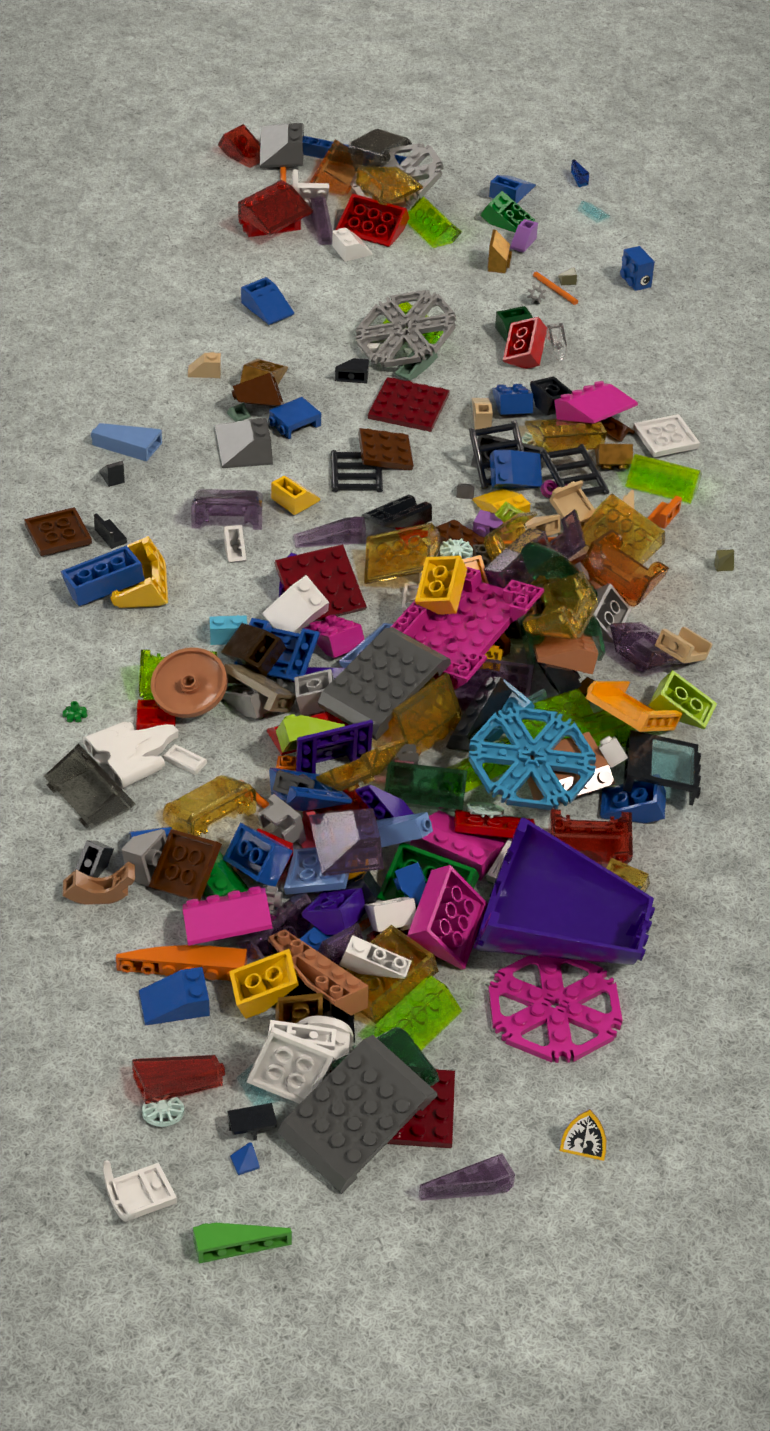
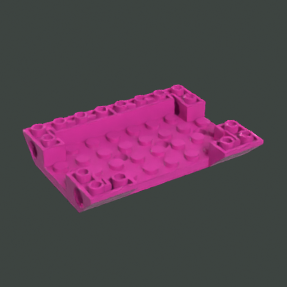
M467 567L457 614H437L417 605L414 600L391 627L450 658V666L440 676L435 674L427 683L455 691L470 680L487 660L486 652L511 623L527 613L544 593V588L511 580L505 588L482 582L480 570Z

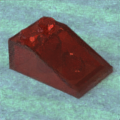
M244 124L223 134L218 146L228 157L249 168L260 163V143Z

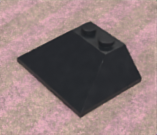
M408 494L362 515L364 518L383 527L422 528L432 521V505L426 501L417 505L414 496Z

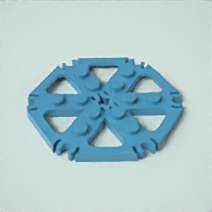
M508 707L507 715L503 714L501 710L498 711V716L495 712L470 740L469 749L475 750L469 751L470 764L488 794L493 791V798L498 794L502 795L501 803L506 802V805L553 810L554 808L556 810L559 806L558 802H562L564 806H567L568 802L571 804L595 774L596 766H592L596 762L595 753L575 722L570 726V718L567 722L561 721L563 714L557 716L558 712L512 707L511 709ZM522 720L543 721L547 725L533 740ZM500 728L504 731L512 745L484 742V739L493 729ZM564 737H571L581 753L553 749ZM484 763L511 765L497 782H492L482 767ZM553 771L576 773L580 776V779L570 791H567L563 788ZM531 776L544 798L542 800L519 798L516 792Z

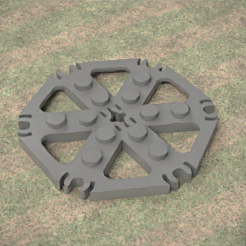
M424 143L389 149L390 152L385 150V155L378 154L379 158L375 156L356 177V184L353 185L355 193L366 197L362 191L378 188L367 198L400 207L408 206L406 202L411 205V200L413 199L418 201V196L421 199L443 174L441 170L444 169L442 161L433 148L429 145L425 147ZM412 151L399 165L395 159V154ZM429 155L433 159L431 164L418 166ZM377 164L382 165L385 172L367 175ZM427 179L419 188H414L411 183ZM397 189L401 197L386 201Z
M422 290L392 295L390 298L386 297V303L379 301L380 306L375 304L356 328L357 336H355V340L372 364L374 362L377 365L380 362L381 367L422 362L421 358L426 360V354L433 356L432 351L436 354L455 330L456 315L436 292L431 295L430 291ZM416 301L406 315L398 306L401 303ZM435 306H439L441 310L445 313L442 315L425 317L428 314V312ZM379 315H384L390 322L370 326ZM444 331L435 344L428 343L422 335L429 332ZM386 339L375 353H372L367 346L370 342ZM405 342L415 353L412 357L393 359Z

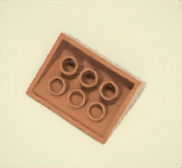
M578 629V631L569 630L532 639L537 662L593 675L599 653L589 631L585 629Z
M590 732L583 733V736L596 755L595 765H592L596 766L595 774L576 797L615 784L609 764ZM571 737L561 740L553 749L581 753ZM553 771L563 788L567 791H570L580 779V776L576 773ZM530 776L527 782L533 799L542 800L544 797Z

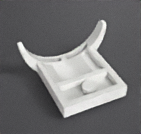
M294 169L289 202H293L295 207H326L329 183H298V170Z
M310 1016L296 1023L337 1029L335 1049L332 1050L335 1054L328 1071H333L349 1055V1047L353 1046L354 1037L350 1026L345 1022L328 1016Z
M108 1160L103 1162L104 1180L108 1196L116 1213L124 1222L177 1203V1197L159 1163L114 1178L110 1162Z

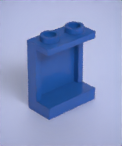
M300 397L270 409L268 420L270 425L275 427L281 435L291 439V431L310 423L315 428L320 427L321 412L306 399Z

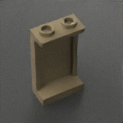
M224 665L228 683L240 684L243 682L268 697L264 706L266 710L288 713L291 711L296 699L294 693L245 665Z

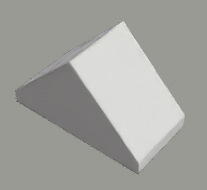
M242 525L224 527V547L228 562L246 560Z

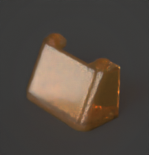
M335 139L309 183H329V193L348 194L352 188L350 185L356 172H360L364 164L362 162L365 158Z
M611 529L591 543L581 564L587 570L590 579L600 586L610 583L628 605L637 606L664 578L669 567L661 562H654L648 569L620 550L623 545V539L617 532Z

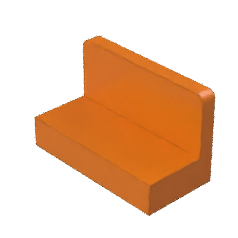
M675 496L669 504L661 502L647 518V522L665 529L679 513L682 498Z

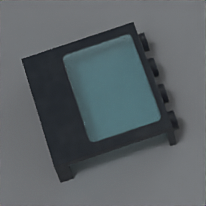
M630 730L625 748V754L628 759L625 760L623 791L631 792L634 780L688 791L689 805L693 806L695 798H699L701 787H699L701 780L699 775L701 770V764H699L701 753L698 752V744Z

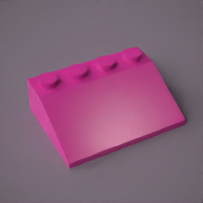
M604 381L594 382V385L584 386L582 390H574L571 394L561 395V398L554 400L557 420L596 423L638 406L637 401L612 384L604 383Z
M438 810L429 816L433 832L423 838L411 840L410 845L475 868L479 874L478 880L481 881L494 864L507 839L498 836L455 832L454 816Z
M451 865L431 870L407 936L421 949L460 969H465L488 903Z
M259 886L249 888L246 892L232 891L226 896L212 895L207 897V900L199 901L198 899H192L183 904L188 946L273 929L266 890Z

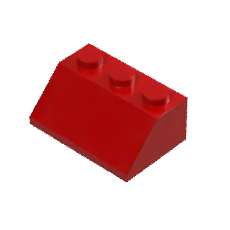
M539 316L510 324L503 362L525 369L540 366L548 328Z

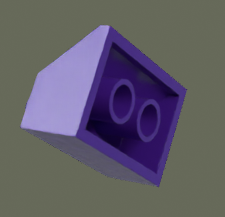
M362 888L323 891L302 912V917L326 935L343 936L366 912Z

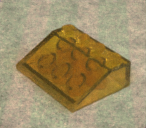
M358 166L356 185L381 205L395 203L423 189V185L399 167Z
M557 419L525 421V426L532 435L536 445L545 448L547 452L576 448L580 444H584L587 450L595 449L599 444L605 443L607 434L601 422L584 423Z
M610 494L598 506L578 534L581 542L592 550L600 549L603 558L628 576H631L665 544V531L614 494Z
M432 523L368 536L366 540L364 583L370 584L422 573L426 557H437L440 549V532Z
M447 672L393 709L391 752L396 754L397 745L415 744L416 753L420 756L423 751L430 749L437 741L444 739L448 733L455 730L461 720V709L450 675Z
M390 925L370 943L412 961L405 979L358 974L341 966V968L368 985V1008L360 1012L375 1024L379 1023L439 972L434 954L393 925Z

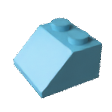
M247 615L209 617L210 645H226L241 623L247 624Z

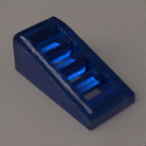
M573 159L571 173L578 187L587 186L590 173Z

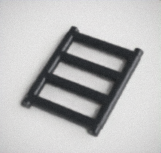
M517 420L511 421L510 424L476 430L475 428H469L482 489L488 488V485H491V478L486 479L484 470L490 468V461H482V452L515 446L517 451L524 452ZM513 431L515 440L479 446L477 436Z
M580 444L576 448L558 451H541L542 458L558 487H565V485L573 481L596 480L599 485L598 487L582 489L586 496L610 493L584 444ZM582 454L584 458L583 461L554 465L551 458ZM589 467L592 472L567 478H561L558 473L559 471Z
M331 451L332 492H338V490L383 491L382 467L363 465L362 462H338V459H362L361 452ZM338 469H375V473H338ZM338 480H376V484L338 483Z

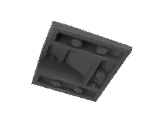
M303 123L261 126L260 168L303 166Z
M266 418L214 425L222 468L273 465L271 437Z

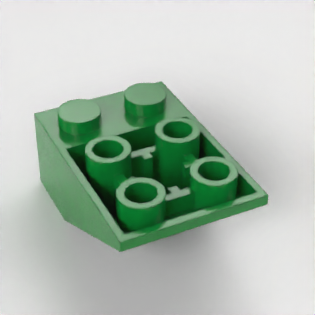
M503 191L480 214L490 225L514 233L524 219L535 221L530 214Z

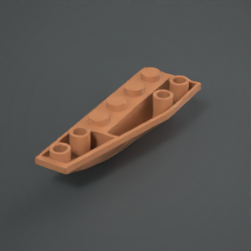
M287 930L279 931L268 937L269 942L278 953L290 949L296 974L310 989L316 993H322L323 998L350 1015L368 1008L367 984Z

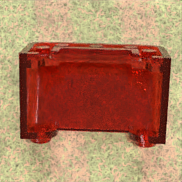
M551 809L548 822V833L598 864L626 866L632 861V812H621V817L615 820L613 816H610L609 821L570 820V815L563 817L561 810Z

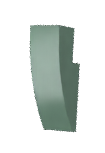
M412 351L408 357H412L415 353ZM432 351L433 356L426 354V360L421 358L422 362L401 365L395 372V375L410 381L430 367L438 358V355Z

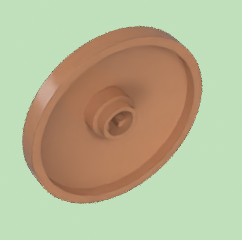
M184 648L167 655L157 665L151 678V691L157 705L169 715L180 718L197 717L212 710L222 700L228 684L227 673L222 661L212 652L201 648Z

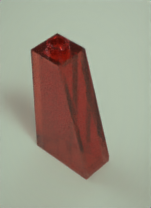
M216 1055L132 1060L133 1079L145 1104L223 1086L225 1068L223 1063H219Z

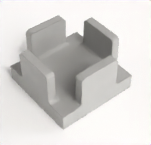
M275 794L268 798L269 805L258 813L260 826L265 828L272 822L279 828L271 834L291 843L296 841L301 845L306 841L301 815Z

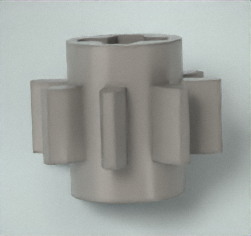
M533 285V290L528 289V292L531 294L527 298H532V303L538 301L540 304V299L546 298L543 296L546 290L542 291L541 285L539 287ZM535 290L541 293L539 298L533 296Z
M267 885L266 895L269 910L275 911V907H281L283 893L278 892V887Z

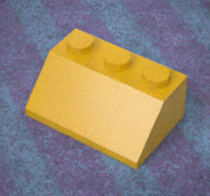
M461 556L426 557L415 598L417 605L437 614H457L467 573V567Z

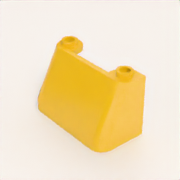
M149 536L127 545L142 563L145 580L121 591H113L110 597L112 604L118 608L157 607L167 604L166 563L160 551Z

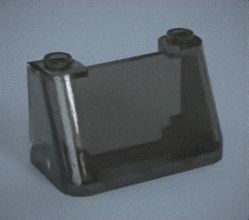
M382 129L369 131L349 142L348 149L355 172L388 164L390 160L389 149L412 145V142L407 137Z
M79 744L44 775L45 779L49 782L46 784L53 793L58 791L79 814L81 817L79 821L86 829L89 826L93 829L136 805Z

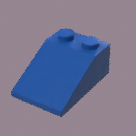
M494 450L490 454L492 489L541 487L540 453Z
M637 780L634 781L631 792L623 791V784L602 789L601 818L649 823L665 819L666 790L664 786Z
M240 822L223 860L256 881L276 887L293 850Z
M202 967L180 970L139 990L145 1026L210 1016L209 996Z

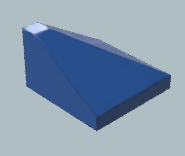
M252 1142L246 1144L230 1156L238 1175L260 1169Z

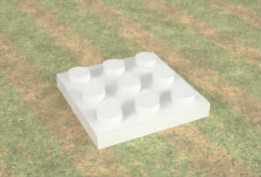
M679 414L633 424L634 431L653 457L689 451L700 447V442Z
M272 1027L248 1075L247 1083L300 1104L322 1082L335 1052Z

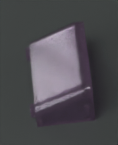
M199 489L194 493L191 504L192 528L201 529L203 522L209 523V516H244V523H251L253 530H262L263 494L256 490Z

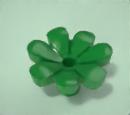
M72 701L71 706L65 708L62 716L67 717V722L71 723L74 719L76 722H82L81 717L86 718L88 714L86 707H80L77 701Z

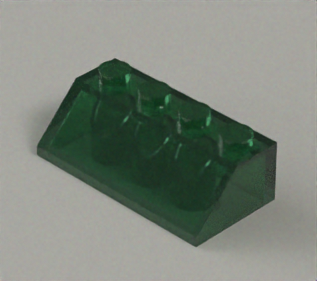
M388 761L384 791L402 799L410 807L455 812L456 810L463 811L468 771Z

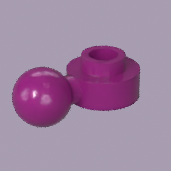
M546 480L541 485L540 490L543 496L550 498L552 491L558 486L554 481Z

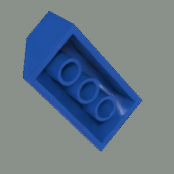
M127 545L61 571L69 593L78 606L88 604L91 601L112 594L115 590L121 591L145 580L142 563Z

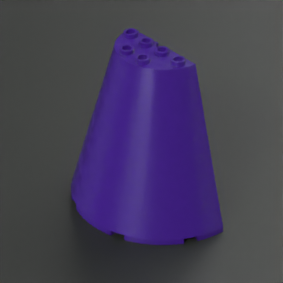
M521 817L490 893V899L475 939L474 949L487 952L634 965L637 960L642 961L646 951L643 947H645L649 935L646 933L650 930L652 921L649 919L652 918L655 907H652L654 898L531 821Z

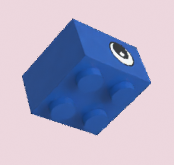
M641 246L624 249L620 275L635 291L650 288L652 286L655 261Z

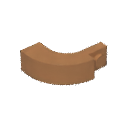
M127 862L114 874L103 878L90 877L75 870L63 880L62 896L85 905L117 902L128 895V886L132 885L135 881V865Z

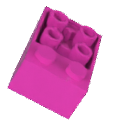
M329 615L323 621H314L309 624L310 626L304 628L320 632L317 645L326 655L333 658L350 652L365 640L361 624L337 617L336 615Z

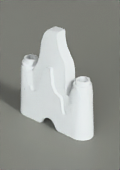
M125 721L83 737V744L97 763L108 764L111 767L108 776L120 789H123L162 770L165 762L162 756L158 755L164 751L170 742L179 738L178 729L174 725L165 724L142 730H134L133 724Z

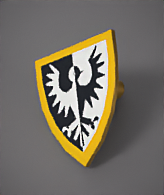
M591 1109L579 1114L567 1126L561 1140L560 1151L604 1161L607 1139L600 1120Z

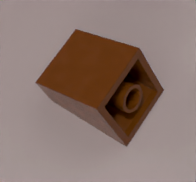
M267 373L233 386L234 390H231L234 400H238L241 403L272 406L284 404L273 373Z

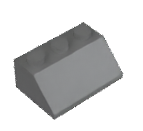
M609 583L593 591L577 621V625L580 629L589 631L593 638L615 643L632 609Z

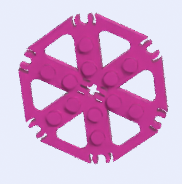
M528 955L498 970L494 975V980L498 981V983L490 982L488 992L493 1029L495 1028L496 1034L505 1032L502 1034L501 1039L506 1041L505 1044L552 1063L553 1055L555 1063H558L559 1056H564L567 1059V1063H570L572 1055L573 1062L614 1041V1038L617 1037V1031L612 1028L620 1030L623 1020L616 982L613 984V977L608 980L604 979L607 977V971H603L602 967L587 961L550 957L539 958L538 956ZM564 963L571 964L586 970L589 975L564 988L561 965ZM530 964L537 965L541 988L515 978L513 973ZM602 993H607L610 998L612 1011L610 1013H602L582 1004ZM504 996L528 1007L511 1016H504L500 1011L499 997ZM555 1003L559 1004L555 1008L551 1007ZM546 1023L549 1045L541 1046L522 1038V1035ZM569 1023L596 1033L598 1036L582 1045H576L571 1039Z

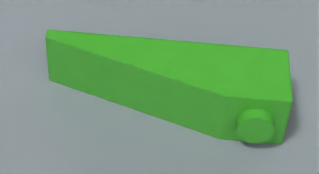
M217 1222L211 1224L204 1223L193 1227V1240L200 1264L292 1245L291 1228Z

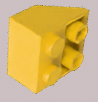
M286 476L271 482V499L293 515L320 501V498Z

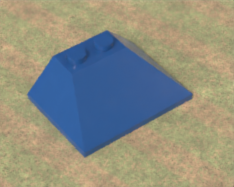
M251 618L249 625L267 630L278 636L286 646L285 651L267 676L295 681L294 677L305 675L320 632L302 628L301 633L272 628L269 621ZM236 661L234 662V665H241Z
M270 768L269 770L271 796L275 794L295 811H307L350 804L352 802V799L325 775ZM279 770L294 775L305 774L315 781L313 789L290 786L288 795L273 790L276 773Z

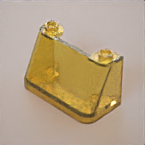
M583 572L544 585V593L540 597L546 604V607L540 616L534 617L530 615L525 618L523 624L527 632L533 635L571 640L582 636L598 605L597 597Z
M226 775L217 776L215 779L182 797L167 803L163 810V820L173 830L200 836L201 833H208V825L235 810L239 814L244 812L247 816L256 813V790L250 784Z

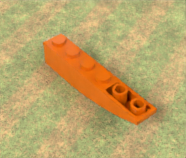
M207 945L161 946L116 954L117 971L169 976L180 970L202 967L205 979L227 980L230 982L229 971L247 965V949Z

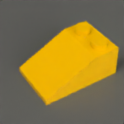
M499 489L473 498L474 503L484 511L496 513L505 502H508L530 516L531 504L520 493Z
M290 949L229 971L236 1005L245 1019L266 1012L277 1003L278 997L286 996L299 985Z

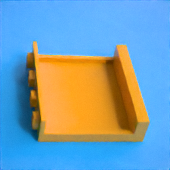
M593 681L587 689L585 699L640 732L675 730L682 716V713L677 710L655 711L625 692L630 684L629 681Z

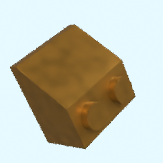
M493 229L489 245L488 272L506 273L507 268H510L512 259L510 244L497 230Z
M599 444L595 448L597 466H601V469H612V466H618V469H628V466L633 465V444Z

